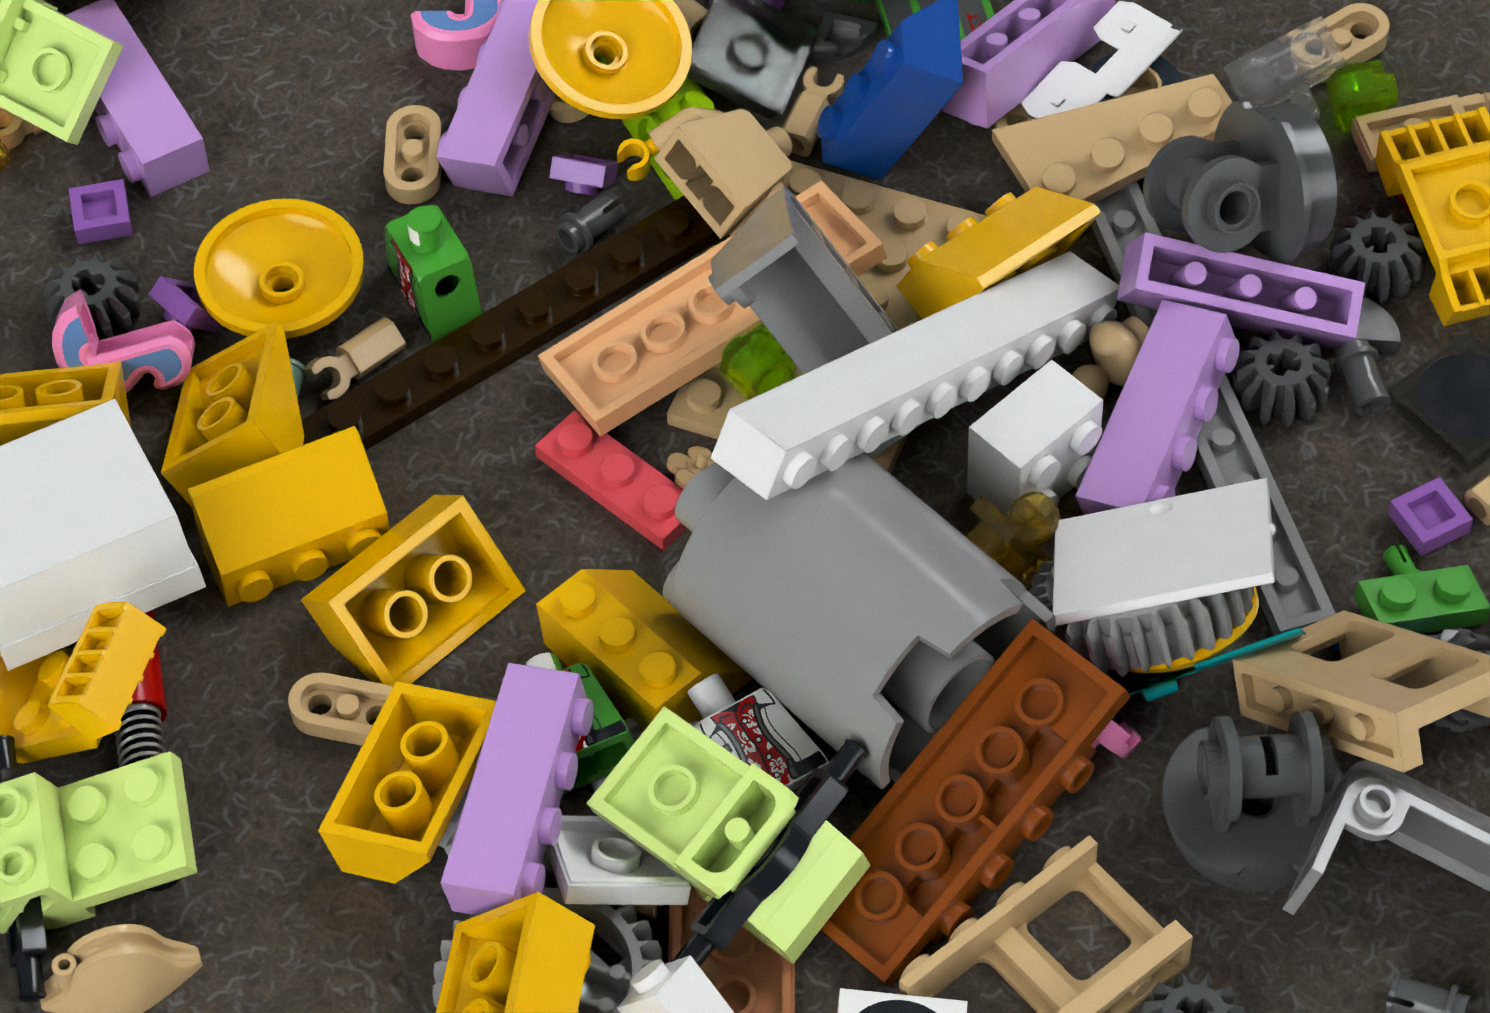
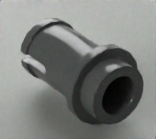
M604 189L599 192L598 196L576 212L572 213L569 211L563 213L559 218V224L554 229L560 245L566 251L573 254L579 250L582 252L589 251L594 245V239L626 218V208L623 202L606 214L603 212L605 207L619 198L618 195L609 189Z
M1362 339L1343 344L1336 351L1337 359L1335 360L1334 367L1336 372L1344 376L1356 414L1358 416H1365L1385 411L1392 400L1386 391L1377 367L1380 358L1377 349L1370 346L1368 341Z
M1396 973L1388 994L1390 1000L1388 999L1386 1002L1385 1013H1467L1470 996L1459 993L1460 986L1452 985L1451 990L1408 979Z

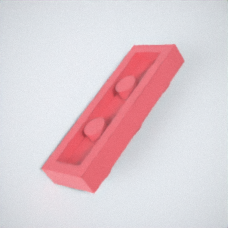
M572 411L535 445L536 457L663 551L688 529L675 517L676 503L683 489L607 433L600 437L587 420L577 411Z

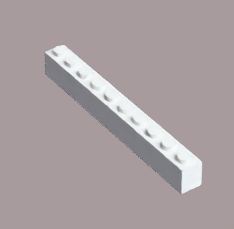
M1072 252L1064 253L730 408L710 459L765 500H769L791 488L799 489L809 479L828 469L830 471L837 470L847 459L863 452L871 453L881 443L899 434L905 436L917 425L934 417L936 419L941 418L950 409L966 401L973 402L982 393L1000 384L1005 386L1016 376L1032 368L1037 370L1048 360L1062 353H1071L1078 345L1089 340L1091 327L1094 324L1107 320L1115 321L1117 310L1114 309V306L1117 302L1119 285Z

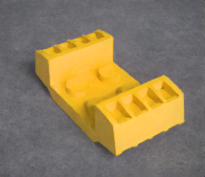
M1480 107L1477 110L1460 114L1455 113L1452 116L1439 119L1434 118L1430 119V121L1414 125L1409 124L1406 127L1389 131H1380L1376 165L1387 196L1404 194L1436 272L1429 297L1443 326L1490 315V115L1486 107Z
M128 602L101 603L95 605L76 646L54 651L9 671L0 654V735H10L15 738L17 762L24 764L98 748L103 736L118 731L123 723L121 718L127 706L132 704V695L138 683L142 682L144 678L142 674L148 661L153 659L155 655L153 651L159 638L164 636L167 628Z

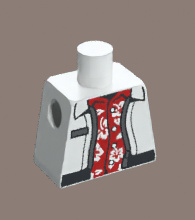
M719 673L705 678L688 690L689 697L703 718L693 727L749 766L752 763L788 787L792 792L800 788L814 769L819 768L823 770L829 763L823 752L769 690L760 688L735 701Z

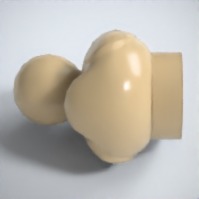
M1130 316L1123 322L1107 320L1094 324L1091 327L1089 344L1096 365L1085 364L1080 366L1072 373V376L1104 401L1110 383L1115 386L1124 387L1149 328L1135 316Z

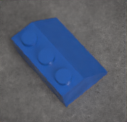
M938 0L902 20L886 40L883 39L876 45L871 59L859 73H854L849 78L843 93L832 106H827L820 115L817 135L821 138L823 163L873 179H882L963 85L958 0Z

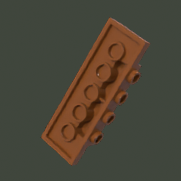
M1031 618L848 839L864 853L871 866L821 928V931L891 988L902 975L905 968L918 956L930 940L938 945L945 935L950 938L951 934L961 923L974 917L975 911L970 905L985 886L993 891L1007 880L1015 865L1014 860L1010 856L1025 838L1030 842H1034L1044 835L1055 816L1050 808L1065 789L1073 794L1087 783L1094 771V763L1090 759L1096 753L1091 744L1131 696L1127 690Z

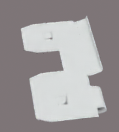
M1118 1L1093 27L1100 40L1118 49L1095 74L1076 62L1061 61L1021 103L1027 114L1036 119L1099 103L1107 94L1119 98L1183 30L1171 28L1173 24L1134 2Z

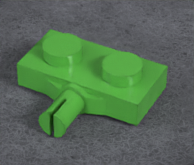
M1399 544L1398 550L1396 545H1394L1383 554V560L1387 563L1393 576L1358 581L1354 594V599L1364 617L1419 634L1483 625L1487 623L1490 613V604L1469 565L1420 571L1416 569L1407 548L1402 544Z

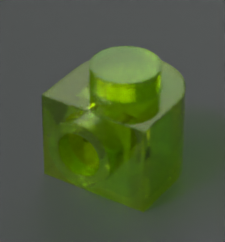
M1382 60L1345 64L1334 71L1326 83L1334 122L1339 129L1346 132L1351 130L1352 119H1355L1356 116L1388 110L1389 106H1397L1398 103L1394 73L1385 74Z
M763 323L748 334L734 338L723 350L720 374L746 401L795 379L793 360Z

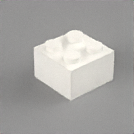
M1050 360L969 426L967 493L1016 534L1032 521L1037 524L1045 521L1054 512L1062 496L1073 487L1079 489L1102 435L1103 399L1055 361Z

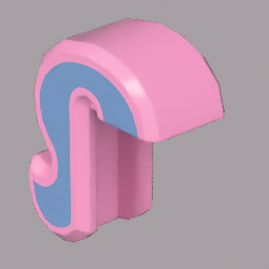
M465 0L464 14H455L452 11L413 12L411 14V22L418 56L430 65L446 70L474 69L477 65L479 49L487 41L497 19V9L501 0Z
M81 289L65 298L52 332V348L59 368L121 362L126 393L134 387L145 373H150L155 377L153 385L156 389L165 390L183 382L191 370L195 341L194 336L185 326L170 320L99 340L93 318Z

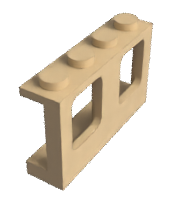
M1345 610L1302 628L1306 632L1302 636L1232 659L1240 714L1242 716L1288 732L1293 712L1309 710L1316 719L1319 732L1327 733L1332 748L1403 773L1423 764L1419 728L1460 709L1490 718V655ZM1339 642L1341 660L1325 661L1310 656Z
M1089 835L1073 848L1064 846L1057 850L1047 860L1043 871L1026 884L1020 881L1011 885L1000 896L996 907L977 920L975 917H972L961 923L951 934L948 943L933 955L922 954L915 958L901 975L899 994L933 998L975 964L987 963L1007 981L1036 1013H1128L1152 994V990L1158 982L1167 983L1189 965L1193 936L1176 919L1163 928L1096 862L1098 843ZM1072 891L1084 893L1131 941L1130 946L1086 980H1078L1072 977L1027 930V925Z

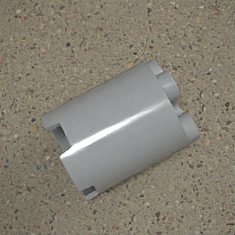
M865 452L847 459L837 470L830 471L828 469L809 479L799 489L791 488L769 500H765L720 465L713 463L702 469L689 481L677 500L675 517L692 534L680 560L673 567L664 583L663 598L761 686L769 690L778 701L836 752L842 747L846 739L860 746L868 756L860 763L857 770L880 789H883L890 782V779L896 782L1031 618L1055 635V615L1028 592L1019 580Z

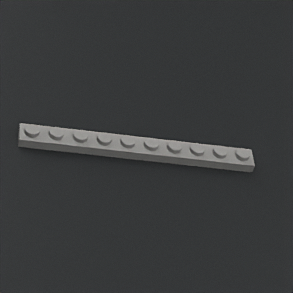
M1137 181L1094 203L1102 213L1093 221L1091 228L1118 285L1120 284L1126 245L1145 232L1162 236L1154 218L1146 208L1144 197ZM1126 303L1130 315L1139 318L1150 328L1157 309ZM1225 374L1218 388V404L1215 414L1209 422L1203 423L1196 439L1197 452L1195 459L1209 489L1267 478L1270 489L1271 523L1274 524L1276 529L1274 535H1272L1275 582L1256 586L1259 602L1274 635L1299 627L1302 629L1336 613Z

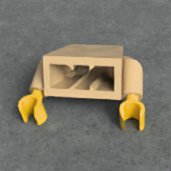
M688 107L649 131L648 133L651 138L644 142L634 138L624 140L617 151L618 163L625 161L630 156L642 158L639 163L633 164L627 170V179L630 181H638L646 177L650 171V158L657 154L654 158L720 239L727 235H734L765 200L785 187L783 181L792 170L791 161L788 159L792 151V141L788 133L778 126L765 131L753 115L744 109L723 113L719 110Z

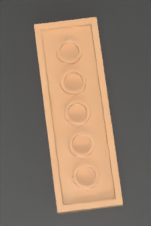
M822 180L795 196L857 277L887 259L883 243ZM732 236L538 355L544 372L600 437L769 332L750 306L743 308L736 301L731 305H727L721 300L708 279L712 274L711 259Z

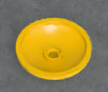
M538 0L530 19L528 32L529 48L532 60L540 76L548 87L562 100L594 116L609 119H630L650 114L663 107L677 94L690 69L692 60L691 34L682 12L673 0ZM594 56L604 57L609 62V65L598 62Z
M271 199L238 209L223 218L210 230L202 241L195 257L194 280L203 307L222 326L238 334L250 336L278 321L284 328L286 339L309 334L328 325L351 305L363 282L365 271L364 256L355 230L335 211L306 200ZM284 288L290 289L285 292H277L278 290Z

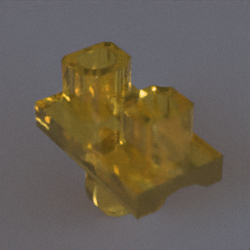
M1042 492L1023 494L1010 507L1008 517L983 495L971 505L970 509L981 521L966 537L1017 580L1022 582L1034 569L1040 573V565L1044 561H1053L1035 545L1046 541L1058 528L1060 520L1059 508L1049 496Z

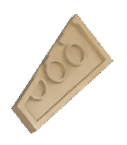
M1209 74L993 129L992 141L1025 192L1037 186L1095 203L1144 178L1154 156L1161 148L1174 139L1196 135L1213 142L1218 122L1225 109L1233 102L1215 75Z

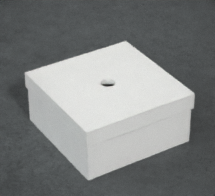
M116 399L0 446V654L8 671L78 642L97 604L128 602L143 613H146L206 587L199 565L185 539L178 516Z

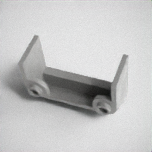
M783 187L765 200L711 259L712 274L708 279L721 300L727 305H731L736 301L743 308L750 306L803 374L899 330L801 203L786 187ZM899 434L881 443L873 452L866 454L873 459L904 436Z
M1369 760L1357 762L1348 769L1339 782L1282 910L1292 915L1296 913L1323 875L1343 829L1365 840L1381 841L1387 839L1490 892V817L1400 771Z

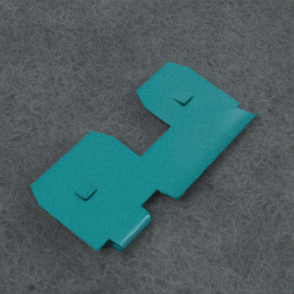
M1301 627L1291 629L1196 663L1194 667L1164 673L1128 686L1125 689L1129 695L1141 691L1147 702H1152L1176 693L1178 691L1176 679L1291 640L1306 634V632Z

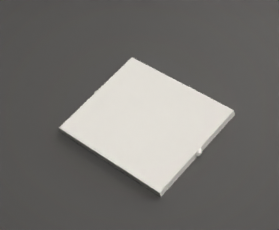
M1267 478L1057 520L1055 522L1054 567L1051 569V575L1054 578L1053 614L1056 620L1055 626L1274 583L1272 535H1274L1276 529L1274 524L1271 523L1270 489Z

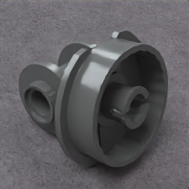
M1237 100L1231 103L1223 112L1218 122L1213 142L1201 136L1189 135L1174 139L1158 151L1145 174L1143 197L1146 208L1155 221L1171 230L1187 232L1194 242L1210 251L1227 253L1251 245L1258 252L1269 256L1270 261L1288 265L1298 257L1301 251L1318 247L1328 237L1336 215L1337 180L1333 158L1326 138L1308 111L1292 102L1252 108L1250 101Z
M1309 710L1293 712L1288 732L1273 726H1269L1267 732L1261 730H1236L1230 716H1214L1210 727L1197 729L1191 733L1172 754L1162 783V808L1175 845L1184 859L1197 872L1210 881L1230 889L1245 892L1270 891L1295 882L1343 775L1334 760L1329 736L1327 733L1319 732L1316 719ZM1243 806H1252L1259 809L1264 815L1251 816L1244 813L1241 808ZM1344 829L1342 830V833H1341V835H1340V837H1339V839H1338V842H1337V844H1336L1334 850L1337 848V846H1338V844H1339V842H1340V840H1341V838H1342V836H1343Z

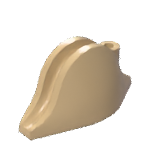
M120 924L105 926L81 937L71 945L66 953L60 954L53 959L52 971L54 974L44 983L47 996L40 999L41 1008L44 1011L53 1013H143L170 995L203 966L199 949L194 945L165 938L153 929L143 925Z

